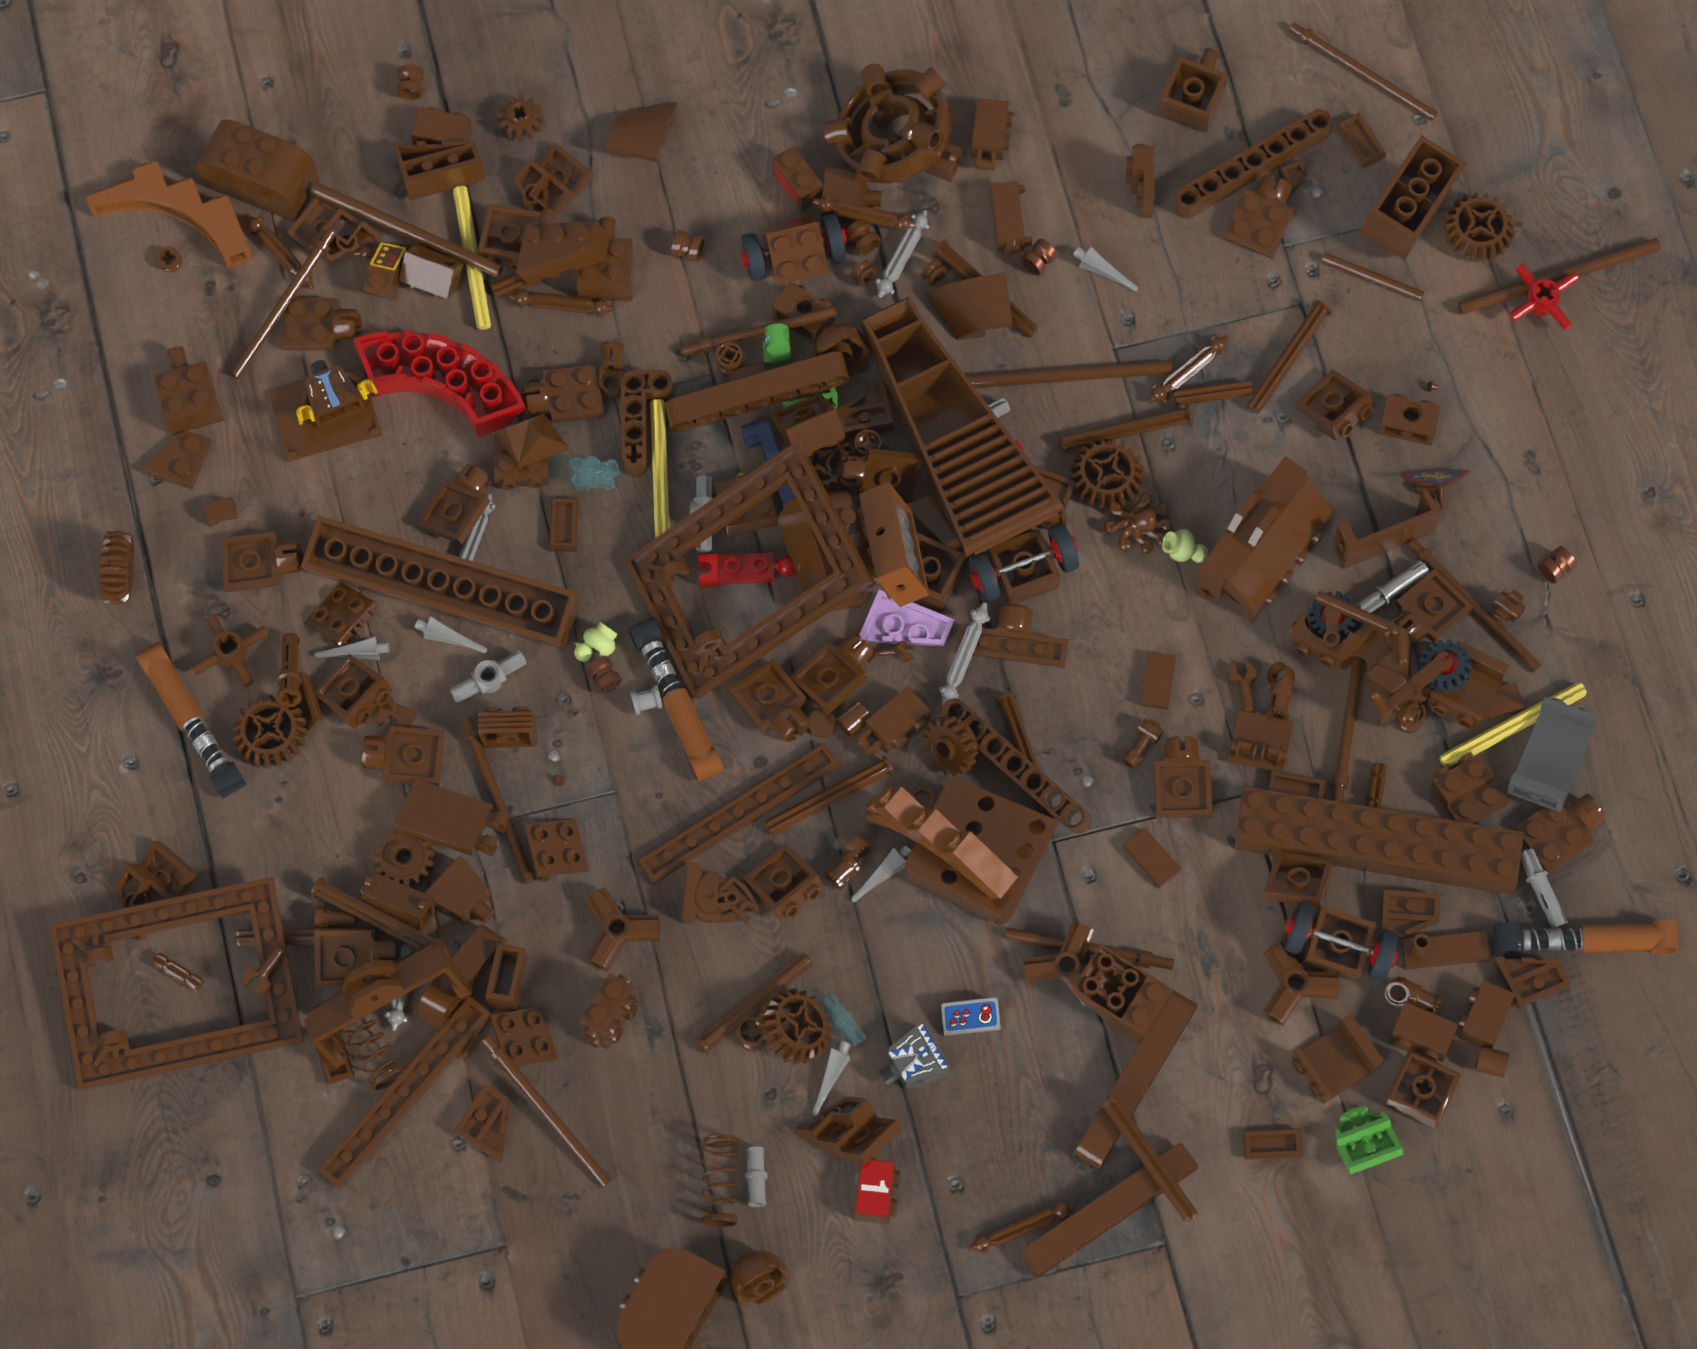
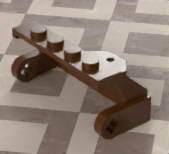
M1285 456L1261 488H1257L1250 494L1236 512L1227 528V532L1199 567L1196 587L1203 596L1211 601L1218 602L1224 595L1225 590L1228 591L1245 608L1244 617L1252 623L1266 605L1270 607L1279 594L1276 592L1281 585L1286 586L1294 575L1292 570L1297 564L1301 566L1310 554L1308 549L1311 545H1318L1325 535L1323 530L1330 522L1333 509L1307 477V470Z
M437 938L395 962L391 960H372L348 973L341 987L342 990L315 1005L308 1012L309 1017L304 1022L311 1042L338 1068L347 1063L348 1060L341 1044L332 1035L333 1033L444 972L447 974L454 991L460 999L471 995L472 990L462 971L451 960L453 958L451 951L440 938Z

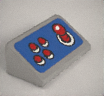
M997 997L941 1004L944 1036L1001 1030Z

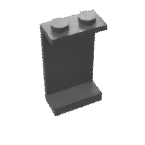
M1544 697L1541 711L1516 772H1513L1509 782L1508 794L1561 813L1595 729L1598 716L1588 709L1566 705L1560 699Z

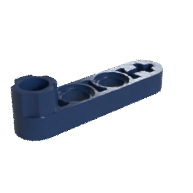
M767 418L740 426L747 449L760 445L766 462L779 454ZM789 483L776 491L782 509H784L791 498H795Z

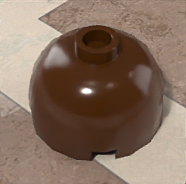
M841 323L829 326L819 334L815 343V357L830 352H841L847 372L851 374L860 370L867 363L869 349L867 341L859 329L850 324Z
M768 1250L747 1251L734 1264L730 1274V1283L741 1305L749 1306L748 1302L756 1301L757 1305H761L774 1299L785 1289L783 1282L786 1278L790 1280V1274L783 1261Z

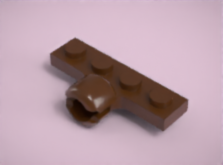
M1005 604L1000 609L997 628H982V633L972 656L1065 668L1068 639L1032 634L1033 612L1031 608L1018 604ZM959 625L955 654L958 651L967 626Z

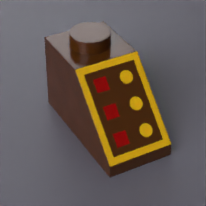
M381 242L369 264L363 291L370 295L396 300L400 283L399 276L407 248Z

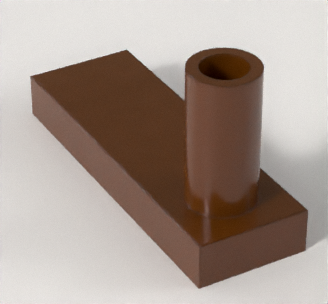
M1486 931L1431 937L1425 934H1418L1414 938L1401 940L1405 970L1487 962L1490 960Z

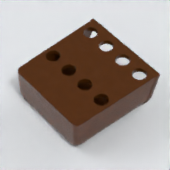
M949 778L933 809H937L960 832L971 831L1018 878L1002 898H989L958 870L917 842H915L905 862L906 877L911 882L993 921L997 925L1004 924L1010 921L1060 820L1048 817L957 778Z

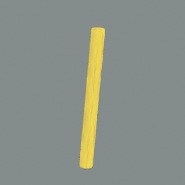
M458 186L453 189L462 246L478 254L467 187ZM466 264L477 329H489L491 322L482 271Z
M653 399L650 402L655 538L670 529L665 402L662 399Z
M1577 682L1548 698H1557L1564 701L1566 705H1570L1585 697L1587 691L1581 682ZM1542 701L1441 754L1439 759L1442 766L1451 768L1457 765L1458 761L1465 755L1472 753L1474 756L1536 723L1541 711Z

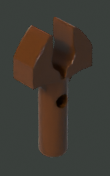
M1245 661L1244 667L1247 674L1242 679L1237 673L1236 662H1234L1228 673L1229 684L1235 683L1239 686L1243 711L1251 713L1254 711L1250 683L1257 679L1256 669L1252 664Z
M276 946L260 968L252 970L248 967L243 973V987L246 989L251 980L259 978L260 984L252 994L260 995L268 992L272 986L268 980V975L283 957L285 950L280 946Z

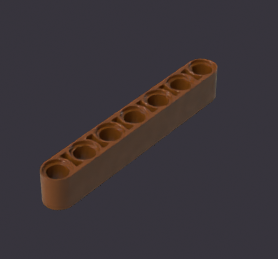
M1316 109L1182 186L1176 193V214L1184 219L1192 218L1325 141L1330 132L1331 115L1326 110ZM1314 124H1321L1324 127L1318 128ZM1298 136L1302 140H1294L1292 137ZM1271 149H1277V150H1279L1280 152H1279V153H1273V152H1271L1270 150H1271ZM1249 162H1256V163L1259 164V165H1257V166H1252V165H1249L1248 163H1249ZM1232 174L1237 178L1230 179L1226 175ZM1211 187L1214 191H1206L1204 188ZM1183 200H1190V201H1192L1193 203H1192V204H1184L1182 201H1183Z
M830 352L670 399L665 403V409L671 431L683 432L841 386L848 382L849 376L843 354L841 352Z
M958 698L949 699L942 706L943 716L947 715L948 718H951L954 710L962 708L961 716L956 719L963 721L971 730L977 725H982L981 733L975 736L977 748L1049 813L1076 834H1082L1089 830L1092 823L1090 814L975 711ZM1001 742V750L996 754H992L993 745ZM1021 760L1020 769L1013 772L1011 770L1013 762ZM1040 777L1042 780L1040 786L1036 789H1031L1032 781ZM1061 795L1060 804L1056 807H1051L1053 797ZM1076 813H1081L1080 822L1076 825H1071L1072 816Z
M1174 990L1171 992L1106 1100L1119 1094L1120 1098L1118 1100L1132 1118L1198 1007L1197 1003ZM1105 1109L1099 1110L1074 1154L1099 1170L1122 1134Z
M1182 1142L1159 1156L1177 1183L1191 1175L1199 1167ZM1144 1166L1029 1244L1019 1255L1034 1276L1039 1278L1164 1192Z

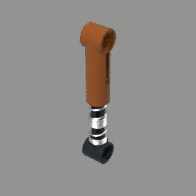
M650 617L629 626L628 631L636 650L642 652L644 657L648 658L647 664L652 667L651 673L657 682V686L663 690L662 704L685 750L697 782H702L723 773L724 768L718 753L707 736L687 690L679 688L678 683L680 681H676L674 677L676 673L673 666L669 663L670 660L665 658V650H662V642L664 640L655 618Z
M157 641L135 654L138 663L157 690L181 731H188V738L194 741L193 746L202 759L206 760V767L210 772L208 776L221 798L224 799L246 786L247 784L234 762H229L226 757L222 756V750L217 748L218 743L216 739L204 727V714L176 672L160 642Z
M1657 920L1645 924L1580 925L1577 931H1573L1571 928L1567 931H1562L1560 928H1549L1548 930L1545 928L1542 931L1531 929L1529 931L1528 929H1522L1521 925L1517 923H1501L1493 926L1494 954L1496 957H1518L1523 954V951H1530L1531 948H1538L1539 951L1541 948H1547L1548 951L1561 950L1563 948L1565 951L1566 948L1576 947V950H1578L1579 947L1581 953L1651 952L1656 955L1674 954L1679 951L1677 922L1674 920Z

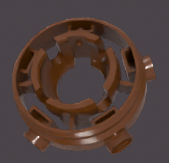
M870 64L861 71L864 84L846 101L838 119L824 123V135L829 145H837L842 157L857 172L856 174L860 179L881 184L903 182L927 170L939 158L948 143L952 130V114L947 100L941 91L946 86V83L932 67L924 73L909 69L884 72L880 64ZM906 94H922L934 109L929 110L924 103ZM909 115L907 124L901 130L903 139L897 143L890 145L887 138H876L870 131L871 120L880 129H885L896 118Z

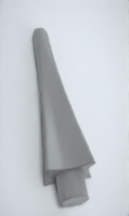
M1078 247L1074 252L1073 256L1081 260L1080 268L1113 280L1132 291L1138 290L1137 285L1118 272L1092 247L1088 251Z
M430 616L428 622L420 618L416 622L415 629L423 631L424 639L454 644L482 653L487 652L486 647L462 636Z
M372 637L342 647L317 651L314 653V656L316 658H346L351 654L355 658L380 660L379 654L389 653L390 647L388 642L379 643L376 637Z
M906 845L898 852L893 848L872 876L851 897V901L856 902L878 884L904 869L906 859L911 850Z
M840 1040L836 1050L831 1048L822 1086L813 1109L814 1115L819 1114L830 1090L851 1059L850 1055L847 1054L851 1045L845 1041Z

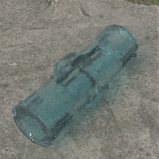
M832 992L829 994L830 997L826 996L819 1004H824L823 1008L834 1021L833 1026L835 1029H840L852 1047L856 1048L858 1043L861 1045L868 1037L854 1021L853 1013L851 1011L848 1012L835 996L836 994Z

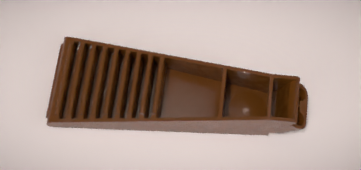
M910 297L861 319L860 326L870 352L875 359L876 367L882 380H884V384L916 453L922 456L923 468L965 557L982 553L1057 516L1058 512L1064 510L1061 501L922 319Z

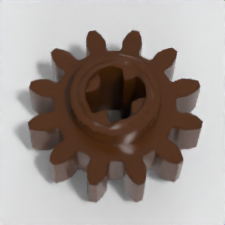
M520 94L518 101H514L512 97H509L510 105H500L502 112L497 114V119L500 122V131H507L508 139H511L516 134L519 142H521L523 135L533 139V130L541 132L539 123L544 122V115L542 114L541 105H534L533 97H530L526 102L523 95Z

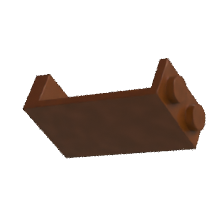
M1428 489L1422 491L1416 511L1418 516L1359 540L1356 539L1348 521L1337 525L1332 547L1343 569L1406 545L1414 538L1418 540L1433 534L1440 512V505L1435 497H1431Z

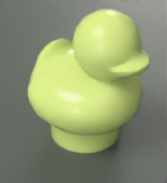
M1187 529L1168 532L1162 542L1163 551L1169 553L1170 557L1177 562H1185L1191 558L1193 561L1201 563L1204 562L1209 554L1206 546L1202 544L1195 545L1194 536Z
M601 622L598 623L596 628L587 629L583 635L585 642L575 643L574 655L576 659L581 662L589 661L593 655V648L599 652L600 657L609 656L614 652V639L618 634Z

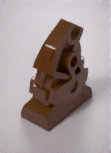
M688 862L683 924H691L696 919L706 923H728L737 918L747 924L750 921V917L744 914L746 909H752L755 915L759 913V906L748 890V887L733 876L730 879L722 878L717 872L702 873L700 864Z

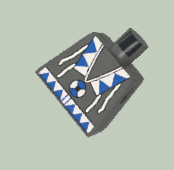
M924 1022L918 1024L887 1049V1057L891 1064L878 1070V1074L885 1086L900 1078L906 1090L950 1075V1066Z

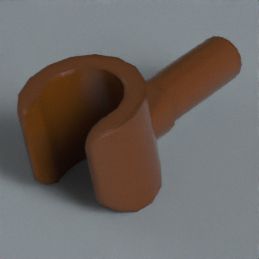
M900 641L893 648L874 650L875 657L897 655L902 660L909 662L913 659V656L906 651L914 649V647L906 641Z

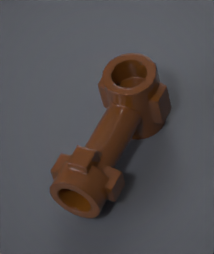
M1145 718L1136 731L1140 734V737L1131 750L1128 748L1124 749L1121 762L1131 769H1135L1137 765L1140 766L1143 761L1140 755L1148 743L1151 741L1156 744L1164 732V729L1160 728L1161 725L1152 719L1149 721Z

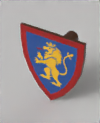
M1422 470L1402 473L1401 477L1406 481L1418 484V493L1422 494V491L1428 489L1430 494L1437 495L1440 509H1447V488L1469 474L1470 470Z

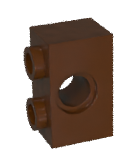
M790 282L772 304V314L775 319L782 320L803 314L799 312L803 308L810 309V312L831 307L832 305L825 299L821 298L819 300L811 295V292L802 285L797 286ZM835 317L791 329L816 343L819 334L825 328L832 325Z
M1388 394L1378 434L1431 446L1441 406L1427 400H1411L1401 394ZM1412 415L1416 420L1409 421L1404 416Z

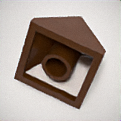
M545 414L496 431L497 438L519 468L568 450V445Z

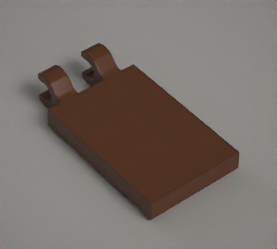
M415 779L394 822V830L473 856L475 849L494 856L498 845H496L498 838L482 834L486 827L504 833L508 826L506 821L508 815L503 812H493V805Z

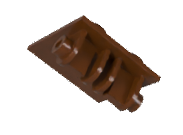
M340 582L308 617L305 623L332 638V642L337 647L347 645L354 636L351 631L355 634L359 632L355 626L363 628L368 619L375 614L376 606L374 604L376 602Z
M1239 710L1228 762L1268 771L1283 772L1293 721Z
M575 819L524 824L526 839L532 856L531 859L534 864L536 877L540 879V882L551 880V875L589 871Z
M542 1006L490 1015L498 1045L505 1047L507 1050L505 1053L519 1070V1066L558 1059Z

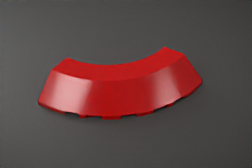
M412 330L396 333L383 331L353 339L367 379L372 380L378 392L376 394L373 392L375 397L398 392L421 393L436 397L458 410L468 420L478 438L503 429L526 409L518 390L511 380L502 373L499 367L481 355L478 350L465 343H458L448 339L447 336L437 333H414Z

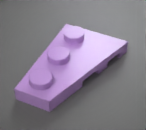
M878 590L859 634L862 637L859 641L862 642L865 639L867 642L892 644L906 641L910 645L945 647L955 624V619L915 603L899 607L893 599L887 598L884 591Z

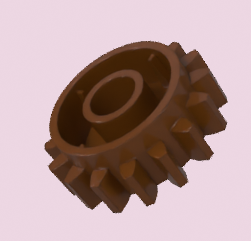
M947 715L929 722V726L924 728V732L927 735L922 738V741L927 743L924 751L929 752L931 755L928 759L929 762H936L935 769L943 768L944 775L947 776L951 773L953 777L972 769L971 766L976 763L974 758L978 751L976 738L969 726L963 721L956 719L955 716L948 718Z
M389 831V839L387 841L382 838L379 839L382 848H374V853L378 856L373 859L374 866L378 867L376 872L408 887L413 884L420 886L421 879L429 878L428 869H434L435 867L434 863L430 861L435 858L434 851L430 850L432 848L431 842H424L423 839L399 831L397 835H394ZM403 855L411 856L410 860L406 863L398 862V859Z

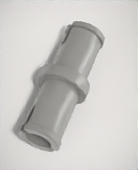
M758 1146L749 1147L746 1149L747 1173L744 1174L745 1181L748 1182V1206L764 1207L767 1205L765 1181L768 1180V1174L764 1171V1148Z

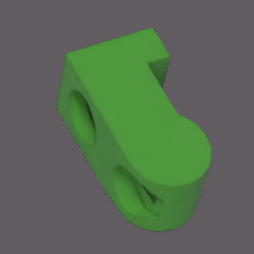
M771 324L765 328L766 340H762L764 366L791 364L788 326L785 324Z

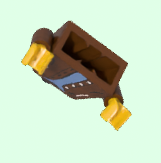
M324 360L315 361L310 366L313 375L305 379L306 387L300 393L296 410L299 424H303L302 422L306 419H311L312 422H316L317 428H320L365 409L362 397L366 400L369 393L374 392L376 394L378 392L370 379L364 380L351 371H344L340 365L328 369Z

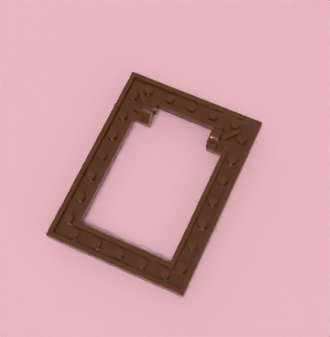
M797 441L624 560L652 617L655 618L663 639L694 699H700L873 583L805 449ZM789 483L834 573L728 644H726L721 632L718 630L707 631L695 637L670 585L676 582L674 574L686 575L690 572L683 555Z
M273 877L49 924L79 1091L305 1043ZM250 912L260 967L276 946H280L285 950L283 957L268 975V980L272 986L265 993L270 1020L131 1050L126 1030H115L99 1034L88 967L96 965L95 961L98 960L114 961L111 946L113 941Z

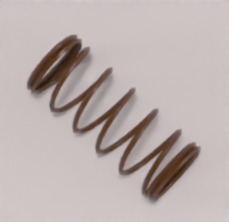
M372 1019L353 1032H345L342 1028V1033L351 1034L348 1045L359 1047L356 1050V1059L366 1060L362 1067L363 1072L373 1073L369 1081L372 1088L380 1090L392 1085L405 1070L403 1067H393L381 1073L373 1082L372 1078L377 1072L396 1064L399 1060L398 1058L387 1061L376 1070L367 1071L365 1069V1065L370 1059L386 1053L391 1049V1045L378 1049L369 1057L360 1058L357 1055L363 1046L382 1038L384 1032L371 1036L359 1045H352L350 1042L356 1033L372 1027L376 1024L377 1020ZM399 1072L392 1079L383 1083H379L385 1077L393 1073Z
M715 1134L703 1138V1149L712 1155L705 1157L702 1163L706 1167L713 1169L702 1175V1179L711 1184L701 1191L703 1196L711 1200L701 1206V1209L709 1214L701 1217V1223L705 1226L731 1227L738 1223L737 1214H716L704 1209V1206L710 1203L738 1202L734 1198L717 1199L704 1194L705 1190L713 1187L732 1188L739 1186L737 1183L719 1184L705 1179V1175L716 1171H739L738 1168H716L705 1163L706 1159L715 1156L738 1157L739 1154L735 1152L717 1153L706 1149V1146L713 1148L736 1147L740 1144V1139L736 1136ZM729 1140V1141H733V1142L723 1143V1142H715V1141ZM709 1220H729V1221L717 1222V1221H709Z

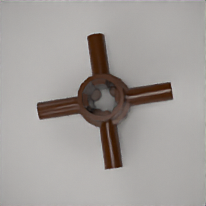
M216 615L209 616L206 621L216 637L213 644V654L193 664L191 667L194 673L198 675L219 663L227 668H234L245 687L251 686L254 680L243 662L247 656V647L269 636L266 628L263 626L241 638L232 631H225ZM228 646H231V649H232L233 651L228 652V654H227V651H226L225 648L228 647Z

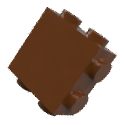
M609 973L579 1020L583 1035L586 1037L584 1040L595 1048L599 1049L602 1046L608 1050L612 1043L617 1044L624 1032L622 1027L626 1020L631 1021L638 1011L639 1006L637 1005L635 988L632 986L633 982L621 974L616 977Z

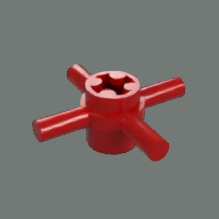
M1524 263L1520 264L1515 271L1530 289L1527 295V302L1508 313L1511 321L1515 322L1529 312L1538 317H1545L1551 314L1564 331L1569 329L1572 323L1558 307L1560 292L1578 282V275L1572 272L1556 283L1548 279L1537 281Z

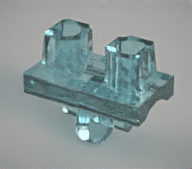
M589 456L586 459L572 458L569 461L570 466L575 471L572 481L578 491L586 492L591 488L610 491L615 487L613 479L620 475L616 460L608 459L605 462H600L597 457Z

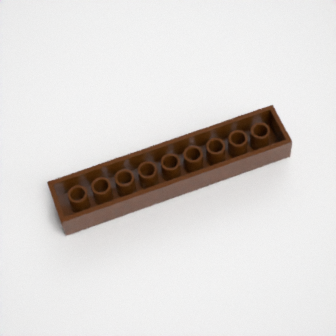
M320 515L317 516L301 567L308 573L564 650L581 600L578 593Z
M1244 786L1234 849L1276 856L1277 851L1281 850L1333 860V866L1513 895L1518 883L1524 832Z

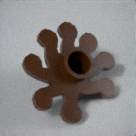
M1145 492L1140 495V501L1136 502L1130 511L1121 509L1120 503L1115 501V507H1110L1109 505L1108 510L1111 515L1121 519L1115 523L1111 520L1105 521L1104 530L1108 534L1122 530L1118 543L1121 550H1130L1132 544L1128 537L1131 536L1141 546V551L1144 554H1149L1152 552L1154 544L1144 537L1155 540L1157 545L1162 547L1166 534L1156 530L1161 529L1163 532H1169L1172 529V522L1168 518L1156 521V516L1164 517L1168 514V505L1161 502L1157 507L1144 509L1150 506L1152 502L1151 495Z

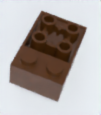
M1100 944L1071 992L1111 1026L1139 1043L1145 1037L1173 989Z

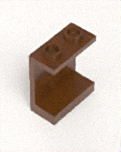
M1458 641L1461 643L1462 648H1466L1470 656L1472 665L1470 681L1466 679L1467 685L1464 688L1461 685L1458 686V692H1454V689H1449L1450 694H1445L1444 690H1441L1440 693L1432 691L1426 706L1430 707L1438 715H1447L1455 719L1459 725L1465 728L1472 727L1477 730L1509 665Z
M1351 1014L1343 1018L1337 1028L1302 1050L1298 1047L1292 1055L1294 1069L1300 1076L1304 1074L1310 1083L1308 1084L1309 1090L1316 1099L1321 1098L1324 1104L1380 1069L1384 1061Z

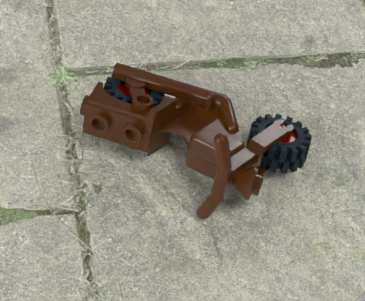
M1331 591L1326 593L1318 592L1316 601L1314 600L1312 603L1313 609L1310 608L1309 620L1314 634L1310 631V625L1305 613L1301 614L1298 621L1293 622L1289 630L1293 649L1297 653L1306 657L1308 655L1313 656L1327 667L1335 666L1346 670L1360 657L1365 660L1368 666V671L1366 672L1367 681L1373 689L1369 696L1380 717L1378 724L1382 728L1389 726L1397 717L1405 728L1409 727L1410 724L1414 725L1420 716L1417 701H1425L1430 697L1432 691L1440 693L1441 690H1444L1445 694H1450L1449 689H1454V692H1458V686L1461 685L1464 688L1467 685L1466 679L1470 681L1472 665L1466 648H1462L1461 643L1457 641L1454 645L1450 639H1447V644H1443L1442 639L1437 640V646L1431 643L1429 651L1424 649L1422 652L1423 657H1420V671L1411 677L1412 647L1406 629L1359 608L1353 598L1350 599V596L1346 593L1342 596L1341 591H1336L1334 596Z

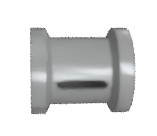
M654 685L652 689L637 693L630 691L636 715H639L644 710L656 707L658 709L663 708L657 685Z

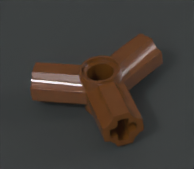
M606 887L594 891L585 899L586 904L602 928L601 933L586 957V961L593 967L608 972L621 947L626 942L660 941L659 915L624 916ZM619 924L625 927L619 934L610 932L614 925Z
M1073 921L1059 954L1024 958L1027 983L1062 978L1072 990L1085 969L1082 962L1096 930ZM1066 957H1071L1075 961V968L1070 973H1064L1060 967L1061 961ZM1077 997L1083 1006H1086V1004Z
M1279 942L1264 951L1265 958L1280 982L1279 987L1262 1012L1271 1022L1284 1026L1301 998L1338 999L1339 973L1305 972L1301 969L1293 953L1284 949V942ZM1292 979L1299 980L1303 987L1293 989L1289 986L1288 981Z

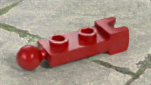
M773 553L721 556L717 554H704L698 556L699 568L710 570L708 573L699 575V586L702 588L730 584L775 582L774 573L779 572L783 577H791L796 573L790 556H784L778 562H774Z

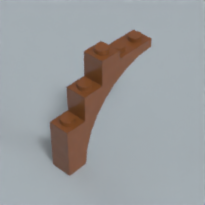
M157 161L143 163L138 168L133 169L135 179L122 181L106 190H97L92 195L86 197L94 218L113 212L132 210L164 214L191 225L207 237L219 251L227 268L252 260L249 247L228 195L214 197L202 204L192 178L178 180L173 185L167 187Z
M902 786L886 788L879 796H874L866 805L867 811L863 814V817L869 823L893 829L921 844L958 870L989 898H1002L1018 878L971 831L960 832L937 809H925Z

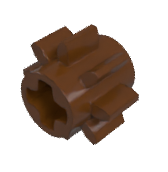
M1503 590L1491 606L1496 610L1493 617L1502 624L1506 621L1508 622V620L1515 623L1526 609V606L1522 604L1524 596L1516 590L1509 594Z

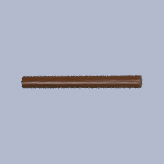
M1326 252L1322 258V263L1415 300L1421 301L1424 295L1422 290Z

